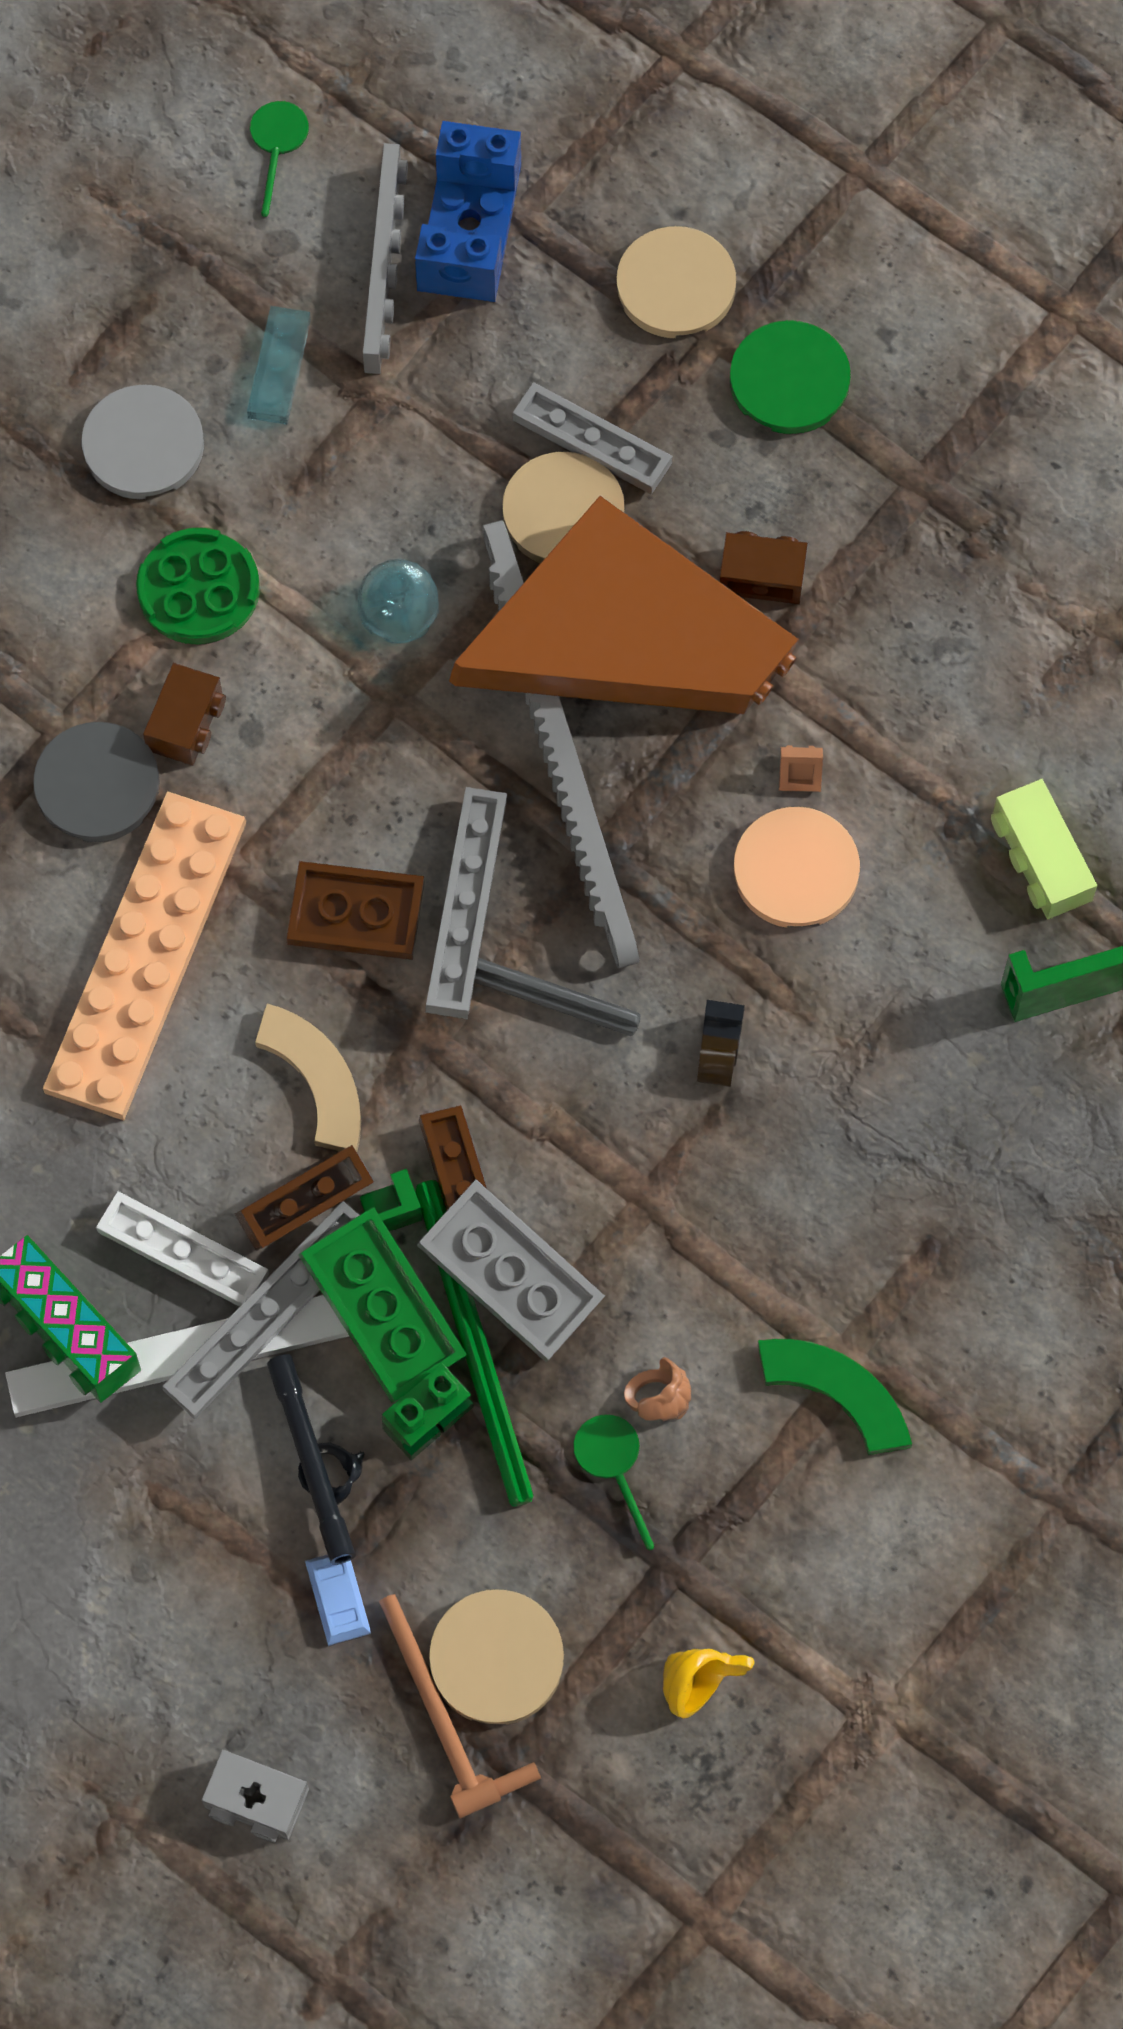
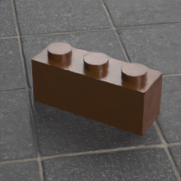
M353 1145L238 1211L235 1213V1216L253 1247L258 1251L374 1183Z

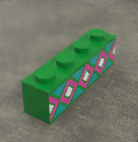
M28 1235L0 1256V1304L5 1306L10 1303L18 1313L15 1315V1318L21 1327L30 1336L36 1332L45 1341L42 1344V1348L56 1365L62 1362L65 1363L72 1371L69 1374L71 1381L83 1395L91 1392L102 1403L142 1371L136 1352Z

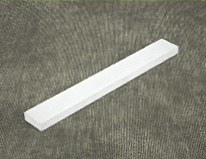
M324 1295L313 1297L254 1359L348 1337L349 1335ZM227 1319L128 1342L127 1344L137 1354L142 1371L113 1394L168 1381ZM53 1361L5 1372L16 1418L94 1399L95 1397L91 1392L83 1395L69 1377L72 1371L64 1362L56 1365Z

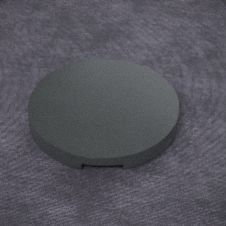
M90 722L76 725L57 735L41 753L34 772V791L44 817L54 828H58L68 835L81 838L85 842L115 840L138 828L153 807L160 788L157 763L145 741L133 731L107 722Z

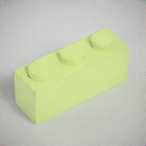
M1043 779L998 796L993 814H991V821L997 835L1000 838L1005 836L1011 848L1009 856L1014 869L1018 873L1023 872L1029 883L1027 891L1033 906L1036 909L1041 908L1048 920L1092 902L1097 884Z

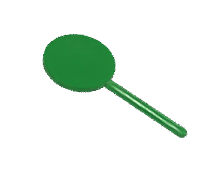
M274 101L263 105L254 113L250 122V132L255 144L262 150L271 153L261 210L263 217L269 215L279 154L289 153L298 149L305 142L309 132L306 114L297 105L286 101Z
M615 1415L595 1416L587 1420L576 1433L574 1439L576 1460L582 1469L590 1475L606 1479L616 1478L646 1549L653 1550L654 1543L623 1475L632 1468L638 1458L640 1449L638 1435L633 1426L621 1417Z

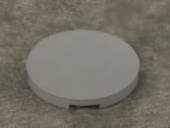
M133 385L109 394L92 409L83 427L82 450L92 476L104 488L122 497L146 499V496L161 494L173 488L177 490L193 476L203 456V430L196 411L179 394L156 385Z

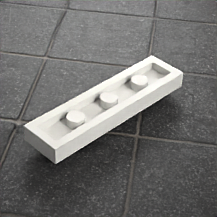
M117 1191L96 1227L97 1232L239 1307L269 1276L267 1268Z

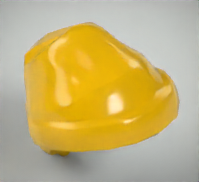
M691 1649L685 1652L670 1654L665 1662L663 1671V1692L669 1704L670 1712L682 1719L691 1717L708 1702L725 1676L746 1675L753 1668L754 1659L746 1655L731 1656L713 1649Z

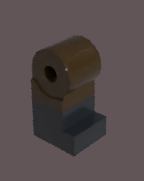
M707 1000L697 1082L731 1087L734 1066H736L745 1005Z

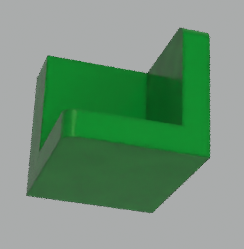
M407 1169L390 1174V1186L372 1191L360 1197L364 1212L374 1207L389 1232L422 1221L421 1206Z

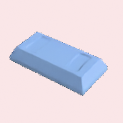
M328 1554L306 1560L305 1564L328 1646L371 1634L351 1561L332 1565L330 1564Z

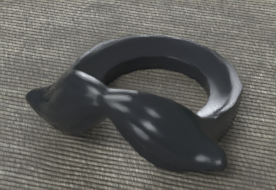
M331 1442L319 1443L318 1446L321 1454L335 1456L350 1477L343 1486L332 1487L337 1505H339L351 1493L352 1483L360 1477L365 1453L360 1451L357 1454H352ZM299 1463L298 1478L302 1488L310 1494L301 1463Z

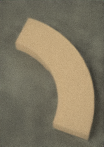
M267 1004L255 1041L256 1047L281 1057L300 1072L307 1081L317 1108L318 1120L314 1140L315 1145L336 1151H342L353 1145L357 1152L361 1131L360 1104L352 1074L344 1058L333 1043L311 1023L290 1011Z

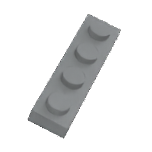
M534 382L513 411V421L571 452L586 455L604 465L612 474L651 495L672 464V455Z

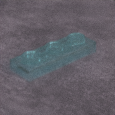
M276 306L270 307L247 408L248 419L288 424L311 321L310 312Z

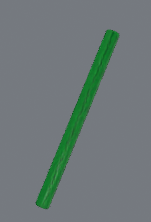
M436 1180L419 1183L415 1191L421 1206L427 1232L447 1212L439 1184ZM438 1265L460 1341L467 1354L465 1356L509 1503L512 1507L526 1505L532 1502L533 1491L474 1298Z

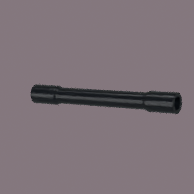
M289 1354L276 1356L267 1362L268 1370L277 1398L282 1403L320 1522L319 1529L330 1564L339 1565L349 1562L356 1557L345 1520L340 1514L302 1396L303 1389L293 1358Z

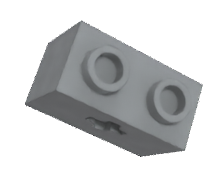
M222 1749L202 1802L204 1807L210 1810L208 1815L210 1818L229 1826H234L236 1820L252 1826L250 1833L275 1843L277 1837L286 1840L290 1839L309 1788L304 1780ZM256 1790H260L264 1803H255L252 1809L248 1808L244 1798L245 1794L253 1796Z

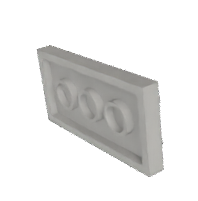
M477 1180L468 1187L417 1244L424 1253L545 1362L553 1356L605 1297L604 1294Z

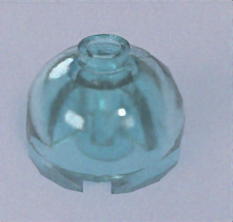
M405 559L384 561L375 565L362 580L358 591L359 617L367 631L371 634L373 631L376 635L384 637V641L390 643H409L424 636L429 631V626L434 622V619L437 618L439 613L438 589L430 573L418 563Z

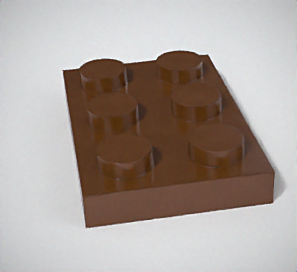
M299 861L287 933V945L413 960L425 883L424 876Z

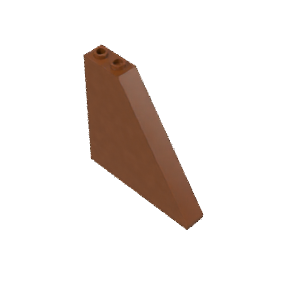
M599 496L455 661L449 682L458 687L744 714L753 702L760 706L774 687L770 683L777 674L783 678L793 666L797 657L792 653L799 639L609 501Z

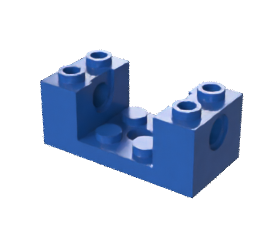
M442 121L436 150L437 182L428 225L422 224L415 256L417 291L496 302L521 171V132ZM465 218H475L480 222V225L473 230H465L459 226V222Z

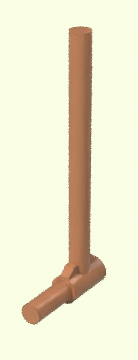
M389 1595L379 1601L459 1782V1784L455 1785L452 1795H450L459 1819L501 1801V1796L541 1779L534 1762L495 1780L492 1777L489 1778L481 1774L475 1775L396 1595Z

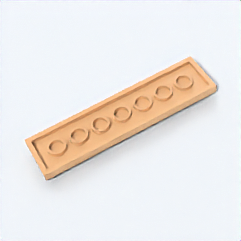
M167 791L43 1086L45 1094L123 1121L125 1120L245 828L246 819L244 816Z

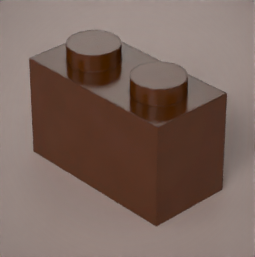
M749 531L726 532L720 583L740 597L800 605L808 543L799 542L797 539L789 536H781L775 539L760 537Z
M173 662L143 733L145 744L149 746L152 753L193 766L198 753L204 754L211 738V730H208L213 717H220L226 701V695L222 694L220 677Z

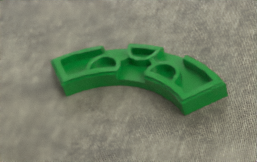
M794 1339L758 1340L757 1346L765 1386L790 1385L801 1387L816 1393L821 1392L834 1400L856 1425L863 1438L868 1455L910 1449L912 1447L908 1427L894 1399L885 1387L859 1363L838 1351L808 1341Z

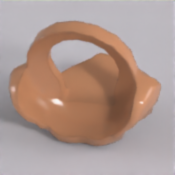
M663 1357L660 1360L659 1369L641 1372L629 1381L625 1387L624 1397L627 1405L633 1411L638 1412V1415L645 1420L654 1421L661 1419L666 1421L681 1419L689 1409L691 1386L685 1371L668 1358ZM660 1382L667 1385L657 1396L643 1398L639 1403L635 1400L636 1393L646 1384Z

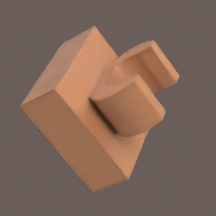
M792 745L781 747L779 791L821 792L823 748H815L814 746L800 748L793 747Z

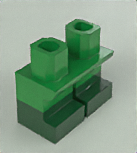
M441 1363L382 1414V1429L412 1461L441 1436V1431L436 1425L445 1432L474 1408L473 1402L468 1398L471 1394L446 1366Z

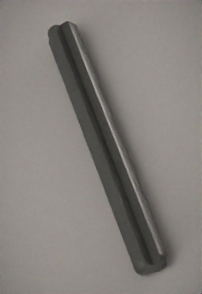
M478 958L474 983L629 1036H633L639 1027L641 1015L638 1012Z

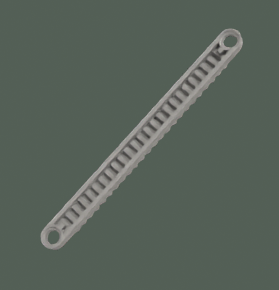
M503 520L482 525L484 541L492 565L489 567V586L491 590H494V602L498 604V612L523 584ZM525 693V702L529 705L530 719H534V731L538 734L539 748H543L544 763H548V777L552 778V790L557 792V806L561 807V819L563 822H566V835L571 837L570 848L571 851L575 852V864L580 866V880L584 881L585 896H589V909L594 911V925L604 927L618 969L639 963V955L634 934L559 696Z

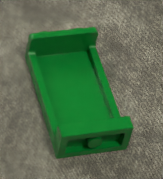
M1123 946L1033 973L1025 950L1009 954L1001 987L1014 1022L1123 990Z

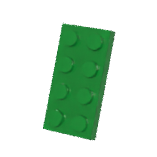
M374 1207L298 1254L391 1403L404 1396L441 1363L447 1368L467 1355Z

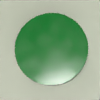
M793 320L769 323L750 333L736 349L730 368L731 393L740 411L756 422L772 428V432L783 434L805 433L828 423L847 398L851 378L847 355L838 341L828 332L815 325Z
M197 527L176 531L160 540V544L140 564L136 589L142 613L155 630L174 641L200 645L223 640L245 625L257 606L260 582L256 563L247 548H244L232 538L221 534L219 530Z

